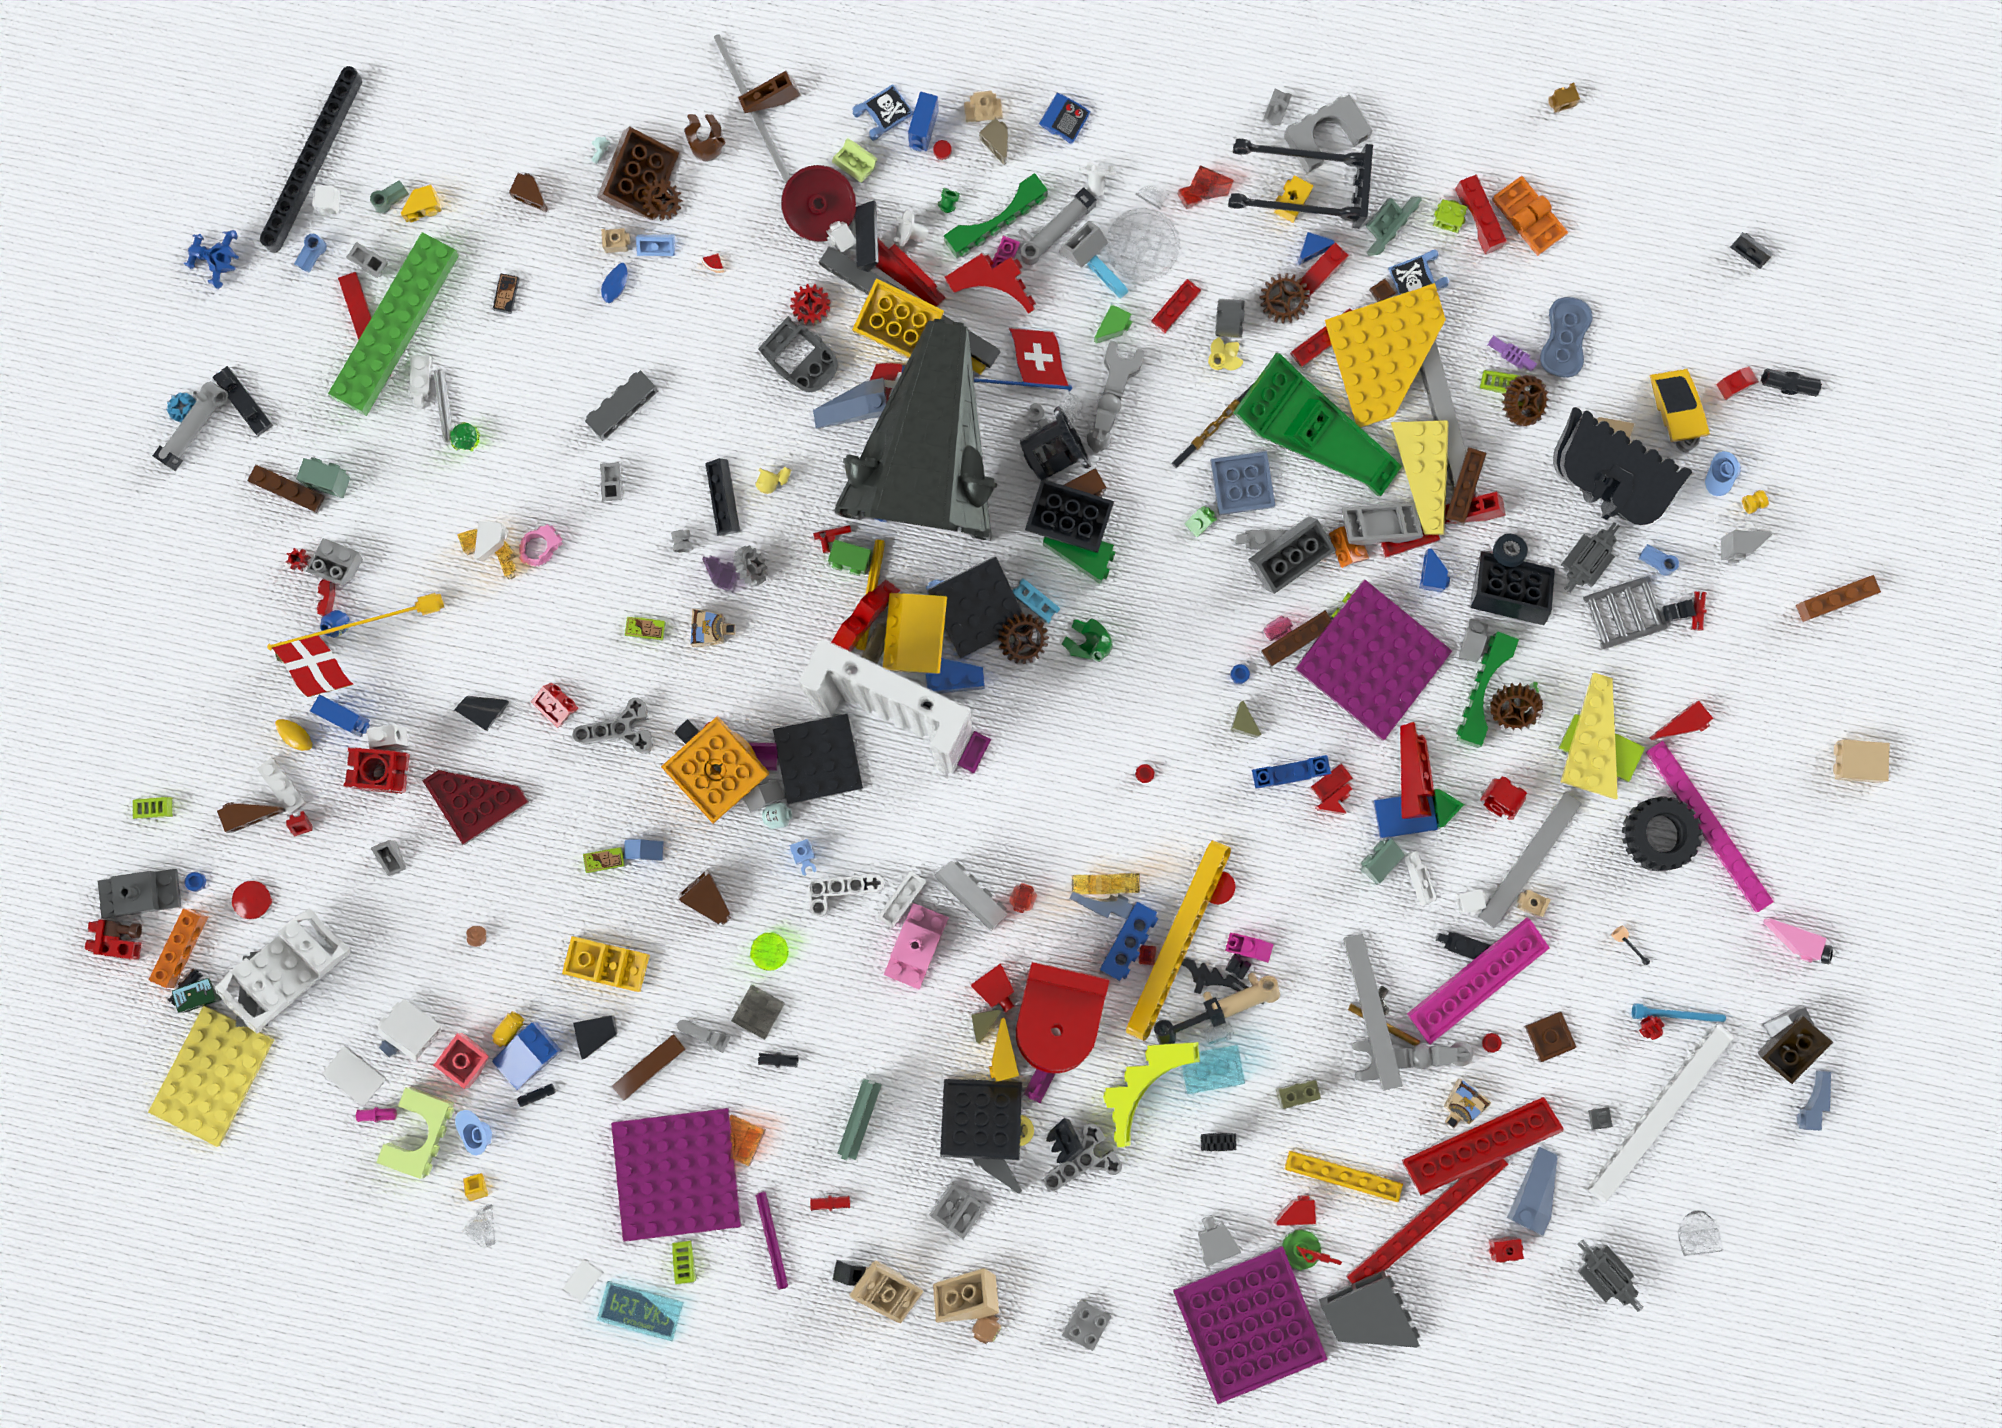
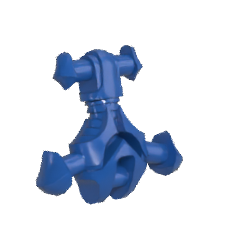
M235 230L223 231L226 235L222 243L218 242L210 249H207L206 246H201V242L204 240L202 234L192 235L194 241L188 248L189 257L187 262H184V265L189 269H193L196 267L195 262L197 258L201 261L207 260L209 270L213 272L212 279L207 281L216 289H220L224 285L220 281L221 273L235 271L236 267L230 265L232 258L238 260L239 256L229 246L232 239H238V234Z

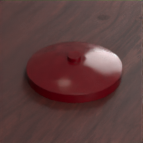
M812 165L800 169L787 181L781 195V210L785 222L795 234L809 241L825 242L828 241L827 237H829L826 231L830 229V225L837 221L845 222L848 227L850 226L856 211V198L850 182L843 174L828 166Z

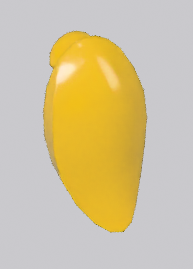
M285 719L275 721L276 729L287 745L301 751H307L312 748L313 744L309 734L300 725Z

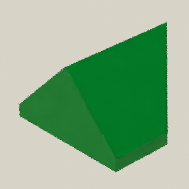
M1434 789L1435 795L1432 796L1437 828L1440 829L1465 804L1440 789Z

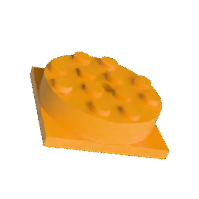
M716 716L661 766L712 824L770 774L756 758L751 745L741 735L731 731L719 716ZM722 763L720 766L721 771H716L714 764L720 765Z

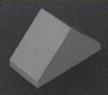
M776 780L757 786L743 798L750 813L786 797L779 781Z
M387 840L371 847L372 852L388 876L406 869L397 841Z

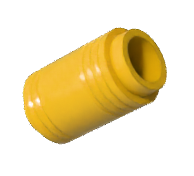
M514 1011L507 1013L491 1035L493 1037L492 1041L499 1047L507 1046L524 1025L523 1021L525 1019Z

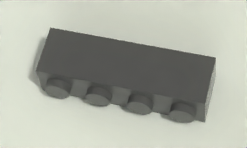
M641 370L638 373H633L625 385H620L614 391L615 394L610 398L604 399L596 411L593 410L586 416V424L602 441L609 437L658 392L657 387Z

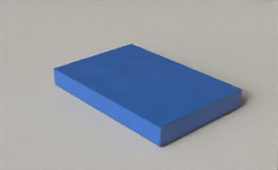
M1401 796L1374 800L1380 839L1438 830L1432 796L1427 797L1431 816L1410 819L1402 818Z

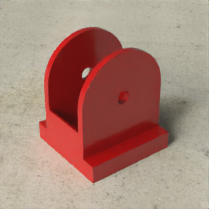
M1031 962L1015 1034L1016 1043L1023 1058L1035 1069L1051 1074L1068 1072L1079 1066L1088 1057L1095 1045L1110 980ZM1057 1028L1060 1031V1035H1053L1051 1029Z

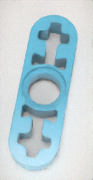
M1096 255L1087 263L1089 268L1118 298L1121 299L1128 293L1127 287Z

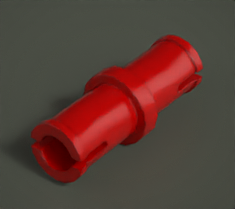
M1700 591L1694 592L1693 605L1696 616L1692 617L1691 630L1696 631L1698 623V631H1704V615L1707 614V609H1705L1707 592H1702L1701 597Z
M828 1195L826 1198H810L811 1211L850 1209V1195L841 1197Z

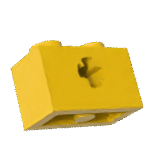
M1294 175L1291 181L1289 179L1286 181L1283 187L1285 192L1282 196L1278 195L1275 201L1304 205L1314 185ZM1278 209L1274 211L1275 214L1294 223L1300 213Z

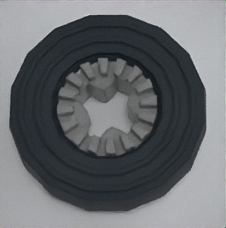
M1511 533L1500 536L1493 547L1495 559L1507 567H1516L1522 564L1528 553L1527 543L1524 539ZM1509 548H1512V553H1511V554H1510V552H1508V549H1509Z

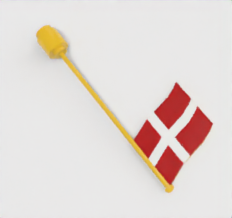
M431 593L417 597L418 601L414 602L415 606L272 645L269 643L267 648L271 651L273 649L283 661L296 686L308 698L354 685L343 673L332 651L319 637L320 635L417 610V613L421 612L422 616L438 612L445 607L441 594Z

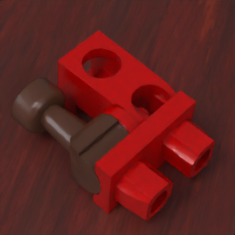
M103 919L88 923V932H95L96 935L95 940H87L85 942V950L93 952L95 955L139 960L142 942L120 940V935L129 934L130 938L139 939L142 934V924L132 923L130 926L122 925L119 921Z

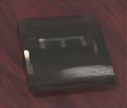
M751 984L731 1021L765 1040L778 1019L785 1002Z

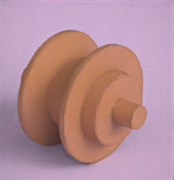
M472 926L467 930V943L469 945L478 947L486 942L485 928Z

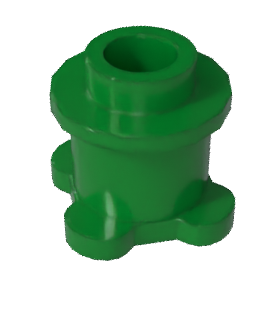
M943 188L942 198L938 202V206L945 213L953 212L956 210L955 204L959 200L960 193Z

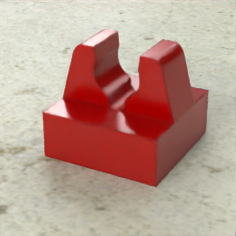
M304 811L300 812V816L295 817L292 814L286 820V826L294 837L313 831V826Z

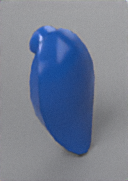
M624 263L618 264L602 283L601 296L606 303H612L624 291L628 276L627 267Z

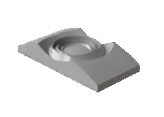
M1415 502L1342 507L1341 509L1350 544L1368 546L1379 542L1402 543L1419 539L1423 536Z

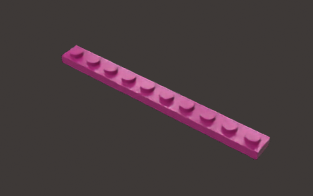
M1660 741L1645 751L1679 802L1684 801L1688 804V809H1693L1696 812L1693 816L1695 819H1700L1701 824H1698V828L1702 829L1703 837L1753 910L1757 913L1772 904L1774 901L1664 741Z

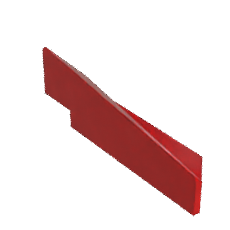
M878 238L879 263L875 267L923 301L938 307L946 297L937 289L936 283L895 243L888 248Z
M1415 722L1400 726L1401 808L1403 819L1431 816L1427 797L1435 795L1427 741L1423 735L1417 734Z

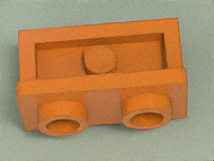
M1341 526L1329 533L1341 568L1369 559L1365 545H1355L1348 542L1345 526Z

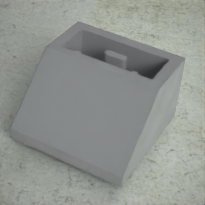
M1088 221L1061 246L1059 253L1082 268L1108 244V241L1100 227Z
M323 538L306 572L343 586L355 576L363 559L358 551Z

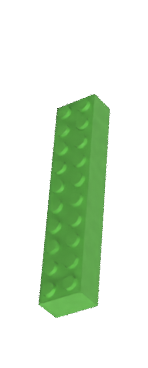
M421 232L328 392L334 400L367 417L456 263L459 255L454 248Z

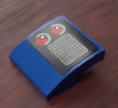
M1056 93L1039 125L1051 134H1057L1072 144L1091 111L1074 100Z

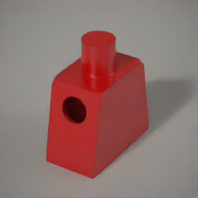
M1001 963L971 984V987L992 1008L999 1003L1006 1013L1015 1006L1008 997L1014 993V990Z

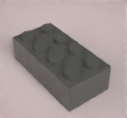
M1308 516L1250 557L1248 561L1265 589L1275 594L1336 551L1318 519Z

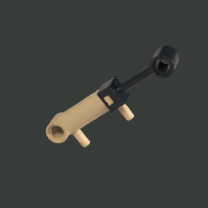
M1249 973L1247 977L1252 985L1251 987L1218 1001L1216 997L1212 998L1210 992H1204L1205 1002L1203 1004L1206 1012L1174 1026L1168 1020H1160L1154 1025V1032L1158 1043H1175L1177 1032L1208 1019L1214 1028L1226 1023L1225 1018L1263 1002L1273 1003L1280 998L1277 979L1273 976H1264L1258 981L1254 973Z

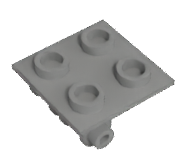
M1081 1299L1080 1302H1077L1078 1305L1074 1313H1071L1072 1317L1068 1319L1069 1322L1063 1328L1064 1332L1061 1336L1093 1351L1111 1315Z

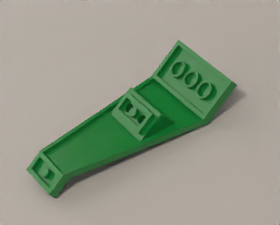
M1275 353L1233 412L1257 436L1365 484L1376 496H1382L1402 468L1384 448L1311 384L1280 353Z

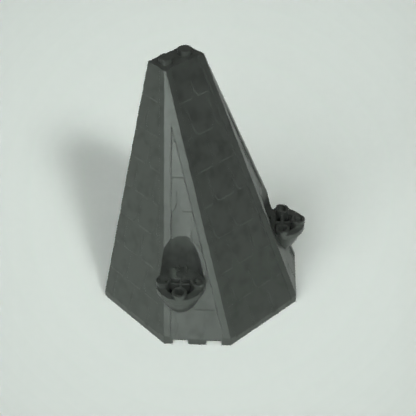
M934 319V321L927 322L860 458L850 454L843 458L848 481L836 503L834 513L844 518L861 520V514L864 512V517L954 532H957L959 527L962 533L969 534L974 539L991 541L992 532L988 499L992 495L994 488H997V483L994 482V478L986 477L984 473L968 327L964 326V323L953 322V324H946L945 320Z

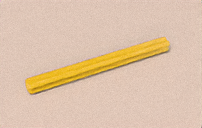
M875 540L865 595L869 591L872 592L878 586L885 547L884 540ZM870 627L857 643V650H865Z

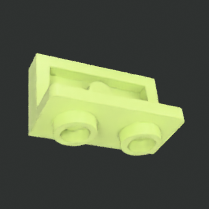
M849 138L845 140L843 148L832 158L833 164L861 183L874 171L877 158Z

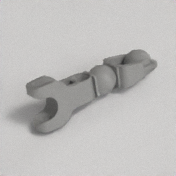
M1115 341L1109 342L1104 358V365L1109 375L1103 396L1098 400L1094 429L1087 435L1088 446L1094 453L1105 450L1110 444L1111 438L1109 433L1113 427L1116 414L1121 409V398L1127 380L1140 372L1145 354L1144 350L1137 349L1132 358L1122 359L1117 354L1118 343Z
M1370 1041L1353 1042V1050L1367 1052L1371 1057V1065L1367 1069L1357 1071L1355 1073V1080H1378L1379 1075ZM1456 1042L1451 1047H1428L1419 1044L1413 1048H1393L1398 1069L1413 1068V1066L1417 1069H1426L1430 1066H1443L1452 1063L1463 1067L1471 1063L1474 1054L1471 1046L1465 1042Z

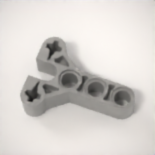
M638 697L631 698L627 703V708L615 720L580 725L572 732L573 739L582 745L622 739L633 745V748L641 754L649 753L653 746L649 730L633 732L632 730L634 722L649 719L647 705ZM636 703L641 705V707L638 708V711L633 709V707L636 706ZM624 724L625 731L618 734L616 731L617 726ZM605 727V735L599 737L597 734L598 730ZM586 730V738L580 740L578 737L579 733ZM642 740L647 743V745H644V749L638 746L642 743Z
M1089 1122L1084 1125L1081 1142L1084 1151L1072 1162L1067 1161L1060 1164L1044 1176V1185L1048 1190H1058L1088 1169L1106 1171L1110 1175H1117L1121 1172L1122 1163L1113 1149L1103 1156H1096L1093 1153L1094 1147L1106 1139L1097 1124ZM1089 1127L1097 1129L1095 1131L1097 1141L1091 1135H1086ZM1084 1154L1091 1156V1161L1087 1165L1080 1162V1158ZM1107 1157H1109L1110 1160L1114 1163L1118 1162V1164H1116V1170H1113L1112 1168L1108 1169L1110 1164ZM1072 1165L1075 1168L1074 1173L1066 1175L1064 1173L1065 1166ZM1050 1176H1056L1058 1183L1055 1186H1050L1047 1184V1179Z

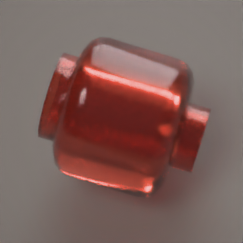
M1025 883L1014 886L1009 898L1014 911L1024 913V911L1033 909L1037 898L1034 887Z

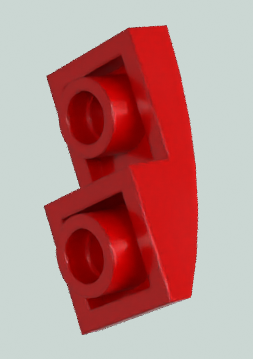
M325 579L319 582L317 592L324 596L323 600L321 599L317 605V614L322 617L332 611L335 601V583Z

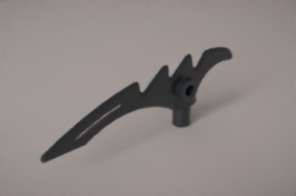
M1183 959L1181 965L1191 972L1193 982L1196 983L1194 993L1201 995L1203 986L1215 985L1229 987L1237 992L1241 991L1233 983L1238 984L1244 989L1248 988L1246 984L1230 974L1224 979L1216 967L1210 972L1205 963H1202L1197 968L1194 960Z

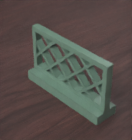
M863 1078L837 1154L842 1155L841 1159L846 1161L848 1158L856 1160L882 1084Z

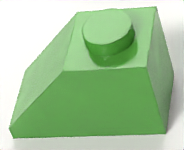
M1111 304L1094 337V342H1104L1122 336L1125 330L1129 331L1133 322L1131 321L1132 314Z

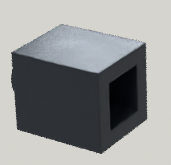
M836 1260L832 1280L848 1286H856L865 1274L866 1266L852 1261Z

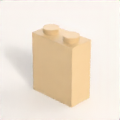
M1844 739L1837 741L1834 746L1836 763L1833 766L1835 780L1872 783L1888 782L1890 743Z

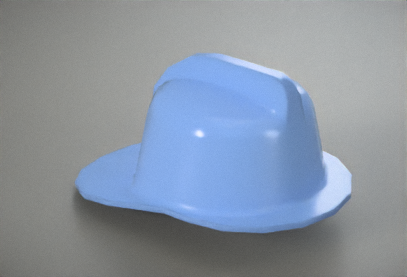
M1726 451L1719 452L1711 462L1706 475L1705 485L1708 492L1713 496L1727 494L1741 472L1740 463L1732 453Z
M462 1110L456 1115L455 1126L466 1150L472 1155H481L487 1145L491 1143L492 1131L490 1126L480 1121L476 1114L469 1110Z

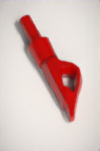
M1296 1246L1308 1263H1314L1319 1260L1327 1264L1329 1262L1340 1266L1342 1264L1341 1260L1332 1258L1328 1254ZM1308 1253L1312 1255L1313 1258L1310 1260L1305 1256V1254Z

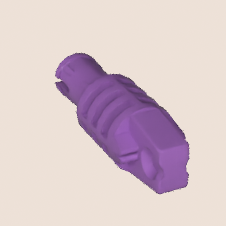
M1495 335L1492 336L1487 346L1501 353L1500 356L1521 370L1524 367L1529 371H1533L1537 363L1529 358L1531 355L1512 343L1507 344L1495 337Z

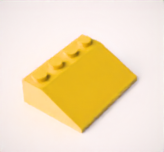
M876 278L852 331L909 359L927 322L934 321V319H942L944 310Z
M904 593L889 594L883 668L895 672L940 674L947 603L946 596Z

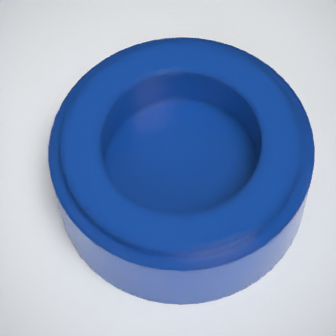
M1242 664L1235 665L1230 672L1231 680L1237 684L1245 683L1250 676L1249 669Z
M192 872L186 876L184 883L188 890L198 892L205 887L206 878L201 873Z

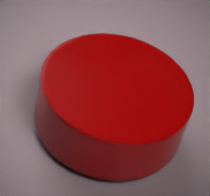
M946 140L937 141L933 146L934 156L939 160L948 159L952 154L951 144Z

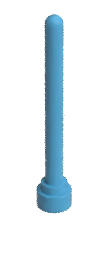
M1634 1003L1632 1006L1633 1019H1643L1652 1015L1653 1017L1726 1021V1016L1723 1014L1651 1009L1638 1003Z

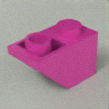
M1230 932L1225 951L1269 963L1274 944Z

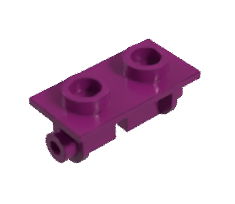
M1036 1069L1023 1095L1041 1103L1055 1074L1045 1073Z

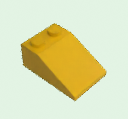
M1005 1017L1000 1020L991 1061L992 1065L989 1066L991 1078H995L996 1082L1019 1076Z

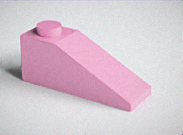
M1771 918L1764 919L1763 923L1794 954L1801 956L1800 960L1812 963V961L1821 959L1827 938Z

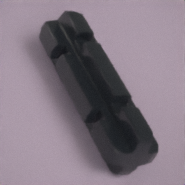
M553 1084L546 1085L544 1088H539L527 1093V1095L518 1097L517 1102L520 1107L526 1106L529 1102L533 1103L545 1098L546 1095L555 1094V1087Z

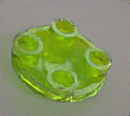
M774 932L759 935L751 946V959L754 964L765 971H774L781 968L789 956V947L786 940Z

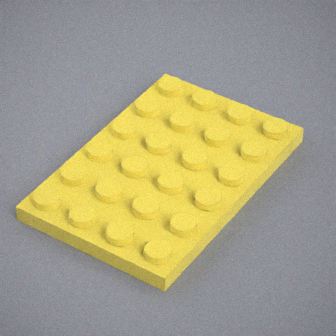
M204 1005L148 1113L219 1147L275 1039L261 1032L255 1033L249 1027H236L235 1019Z

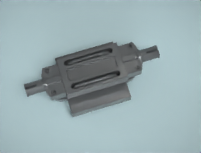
M1613 522L1608 530L1601 529L1592 538L1583 534L1560 564L1569 571L1567 573L1569 583L1564 587L1565 590H1568L1567 592L1571 593L1576 585L1583 586L1585 583L1593 587L1615 558L1611 552L1614 549L1612 548L1617 541L1614 534L1620 528L1619 525L1616 526L1617 523Z
M1584 1239L1580 1240L1577 1245L1584 1251L1582 1253V1260L1585 1264L1577 1272L1604 1302L1613 1297L1616 1300L1618 1299L1622 1305L1631 1304L1637 1312H1640V1309H1643L1644 1306L1636 1299L1639 1292L1631 1281L1635 1275L1608 1245H1604L1600 1249L1598 1246L1590 1247Z

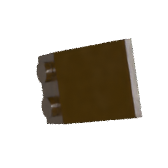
M1802 1015L1772 1037L1757 1053L1790 1084H1793L1823 1054L1833 1041Z

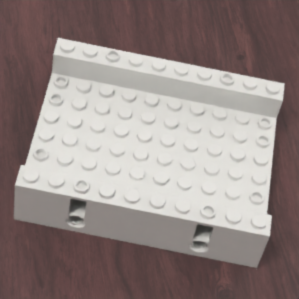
M820 638L798 682L801 690L807 696L806 698H808V701L817 711L816 713L827 718L828 715L833 717L841 698H843L845 702L851 705L859 704L861 709L868 713L876 712L879 718L887 722L889 719L895 721V725L899 728L906 730L908 727L912 729L913 734L923 738L926 736L930 738V748L937 771L945 775L954 773L973 734L971 709ZM849 666H856L858 668L857 673L852 674L848 670ZM924 701H930L933 706L931 710H927L921 707V704Z

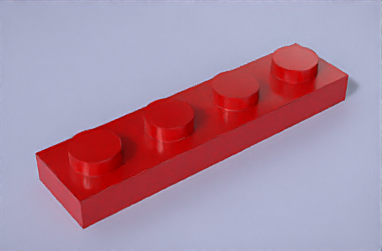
M1349 308V309H1348L1347 311H1345L1344 313L1350 312V311H1352V309ZM1325 326L1291 351V356L1301 368L1332 346L1327 327Z

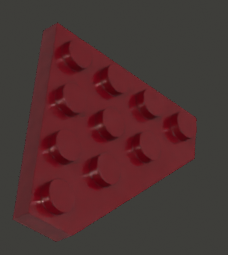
M437 770L422 780L462 845L469 843L530 803L521 788L515 785Z

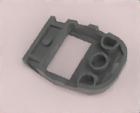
M789 316L758 348L779 375L804 392L813 393L821 390L835 376L837 371V358L833 351L824 344L822 338L810 332L805 326L801 324L798 326L791 321ZM800 334L815 348L789 374L775 360Z

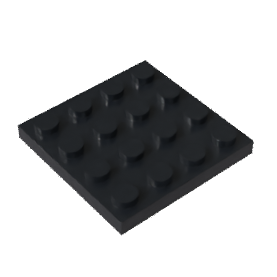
M996 556L927 589L929 595L947 597L944 627L960 659L997 641V638L1003 637L998 633L999 630L1004 631V628L1001 626L1002 623L1008 625L1007 618L1013 621L1014 614L1020 618V614L1023 613ZM1025 624V625H1020V626L1016 627L1015 629H1016V630H1019V629H1021V628L1027 626V624Z
M848 714L773 729L788 805L863 789Z
M944 1079L940 1157L1020 1160L1022 1082Z

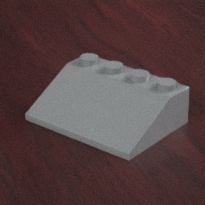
M951 860L934 875L935 878L992 932L1008 915L1005 912L1007 908L1000 901L994 902L991 899L993 894L986 888L982 890L977 885L979 881L972 874L968 877L963 872L965 868L958 861L954 863Z

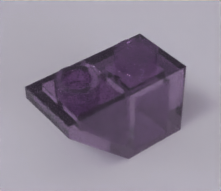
M709 555V558L703 556V563L714 586L733 593L740 577V573L735 572L736 567L733 563L727 562V564L719 562L720 559L715 556Z

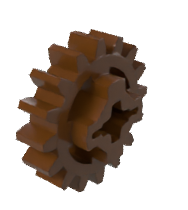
M661 179L658 184L654 180L652 185H646L648 190L642 191L645 197L641 198V201L646 203L642 208H648L646 214L652 213L654 220L659 217L660 221H663L665 217L667 220L672 219L671 215L675 217L677 215L676 210L679 211L682 208L678 205L683 202L682 199L678 198L681 192L675 191L676 185L670 186L671 181L664 184V179ZM657 188L656 195H651L652 191ZM661 197V199H662V200H665L666 202H664V203L662 204V201L659 200L658 198ZM672 205L670 211L666 212V210H668V206Z

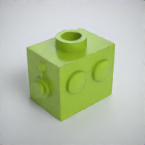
M1442 199L1440 204H1438V209L1434 212L1433 226L1458 233L1466 221L1467 206L1461 205L1455 200L1448 201Z

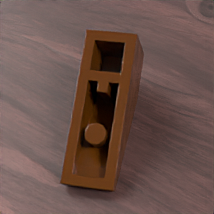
M785 70L741 95L738 99L746 114L785 105L801 95L795 81Z
M234 802L222 805V809L217 810L226 833H234L285 812L284 808L278 806L237 804Z

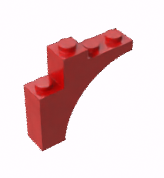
M981 253L944 277L953 293L971 287H991L1014 297L1028 314L1036 310L1034 307L1036 305L1035 300L1031 295L1028 296L1024 290L1027 288L1021 278L1017 279V276L1022 274L1020 269L1023 268L1018 258L1014 260L1013 257H1010L993 268L994 262L989 254Z
M885 579L872 592L869 591L860 599L852 615L841 624L831 643L852 652L868 628L888 606L889 594L900 593L901 590Z

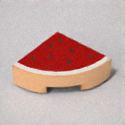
M719 253L701 258L703 265L707 269L716 273H724Z

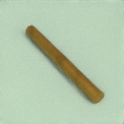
M1351 1003L1347 1010L1363 1018L1361 1008ZM1387 1023L1389 1033L1413 1046L1419 1045L1420 1040Z

